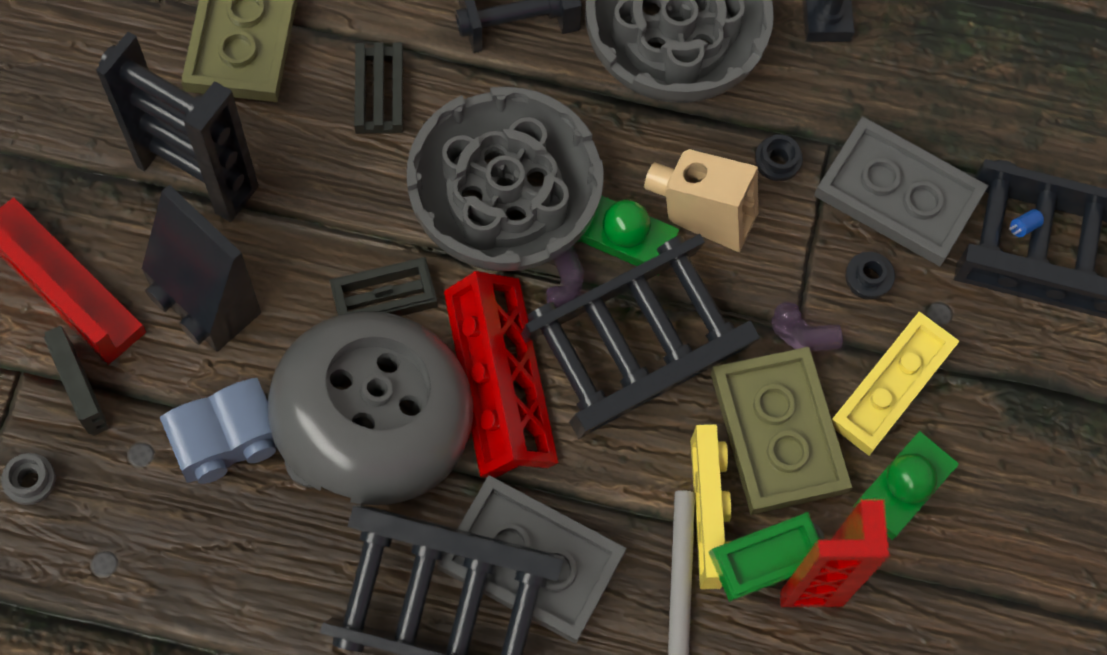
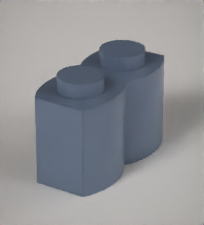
M258 378L232 384L210 397L188 402L168 411L160 417L187 483L198 481L200 484L213 482L223 477L228 471L227 468L236 462L247 460L248 463H258L268 459L276 452V445L268 422V401Z

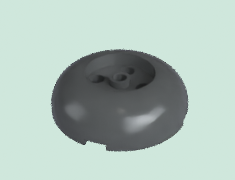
M586 0L585 7L588 37L595 54L605 69L630 90L654 100L672 103H690L710 99L725 93L743 81L759 63L766 50L772 32L774 16L772 0ZM653 3L657 4L660 8V12L654 15H648L642 11ZM701 39L707 40L711 45H708L707 42H705V41H703V40H701ZM652 42H659L663 44V46H661V48H654L649 44Z
M490 87V92L466 99L461 95L438 109L424 123L412 144L407 162L406 177L408 194L414 214L426 234L442 250L461 262L481 269L519 271L540 266L557 258L569 250L583 236L592 223L600 203L603 188V163L592 140V133L585 123L567 106L550 96L525 88ZM489 158H494L489 164L485 162ZM533 172H541L545 176L543 185L540 187L532 186L528 182L527 177ZM469 190H476L481 193L483 198L480 201L476 196L462 197V195ZM517 210L521 211L526 218L514 221L508 219L506 214Z
M360 311L324 320L311 327L291 344L274 372L268 395L267 412L271 435L281 456L290 468L309 485L319 491L323 487L336 494L351 498V503L387 505L407 501L428 492L453 471L461 459L471 434L473 398L467 375L461 363L451 349L437 335L424 326L398 315L384 312ZM378 365H390L396 371L386 373L381 371ZM349 379L352 383L349 388L344 390L337 389L332 385H342ZM408 400L411 412L415 415L409 416L402 413L399 404L402 401Z

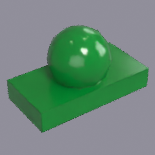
M601 195L594 219L578 241L632 265L639 266L658 256L659 254L656 249L665 242L677 237L679 229L650 217L646 208L637 201L624 199L616 202Z
M919 431L853 507L855 508L860 500H884L887 536L893 541L959 463Z
M807 512L715 547L708 553L729 602L789 579L817 540L820 539Z

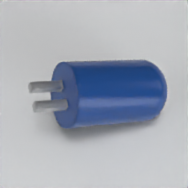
M1032 209L1012 220L1009 230L1012 231L1013 235L1023 237L1041 227L1044 223V216L1039 210Z

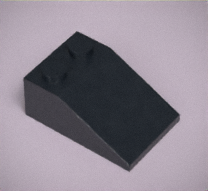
M171 185L166 187L161 192L142 265L143 273L150 285L145 289V292L162 311L166 312L172 308L182 318L179 322L180 327L196 344L200 345L205 340L218 352L261 314V310L242 252Z

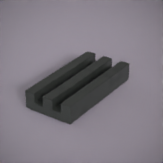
M393 42V47H384V43H374L373 48H365V43H355V133H403L402 42ZM366 60H374L373 121H365ZM384 60H393V121H384Z
M425 257L329 280L338 315L360 311H374L403 316L438 307ZM420 275V280L395 286L388 285L345 298L343 296L344 292ZM424 292L423 294H419V295H415V296H411V297H407V298H403V299H399V300H394V301H390V302H386V303H382V304H378V305H374V306H370V307H365V308H361V309H357V310H353V311H349V312L347 311V310H351V309H355V308H359V307H363V306H367V305H371V304H375V303H380V302H384V301H388V300H392V299H396V298H400V297L409 296V295H413V294H417V293Z
M62 326L44 332V340L78 420L87 433L92 436L108 430V424L75 347L67 333H65Z

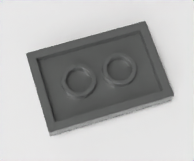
M862 116L818 185L814 196L941 267L988 185Z
M489 475L458 529L565 556L559 580L548 579L546 587H540L532 621L575 644L580 639L626 552V548ZM444 552L442 560H439L437 564L438 570L464 583L467 568L463 566L465 557ZM496 565L494 574L488 573L483 594L513 609L519 581L515 580L516 570Z

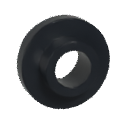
M781 134L763 140L755 153V164L758 167V171L764 177L773 181H786L793 178L799 172L803 162L802 151L797 142L791 137ZM779 156L785 160L786 164L775 163L770 158Z
M863 252L850 260L845 271V279L848 287L856 296L862 299H877L890 291L895 281V271L890 261L881 254ZM868 268L875 271L879 278H868L864 274L863 269Z

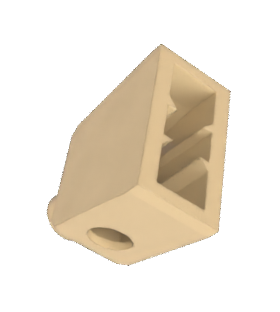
M689 149L682 153L675 169L656 162L649 168L644 188L666 197L668 219L673 224L696 234H701V236L734 251H741L758 216L757 166Z

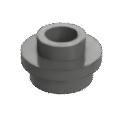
M24 453L11 459L5 466L1 477V485L5 494L12 501L22 505H32L44 500L52 492L56 481V474L52 464L45 457L36 453ZM30 473L38 474V480L35 485L29 488L22 487V480L26 475Z

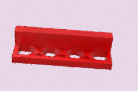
M14 197L0 208V257L107 365H110L147 333L144 326Z
M474 271L444 290L456 356L467 375L472 391L473 424L471 432L480 477H488L489 475L496 478L518 466L550 468L559 462L533 341L525 343L521 336L525 325L528 323L520 280L519 278ZM494 291L504 292L508 308L507 313L496 302ZM504 334L515 344L517 358L505 347ZM514 380L525 390L526 406L515 395ZM524 428L535 437L538 452L527 451L523 433Z
M860 500L831 540H817L780 591L781 607H843L889 557L884 500Z

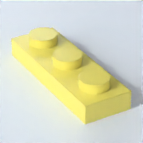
M919 311L833 417L834 429L870 456L954 350L959 340Z
M696 425L690 442L693 489L695 493L700 589H721V581L708 552L715 547L731 542L725 541L724 522H730L731 496L729 491H721L720 472L727 471V445L725 441H718L717 425Z

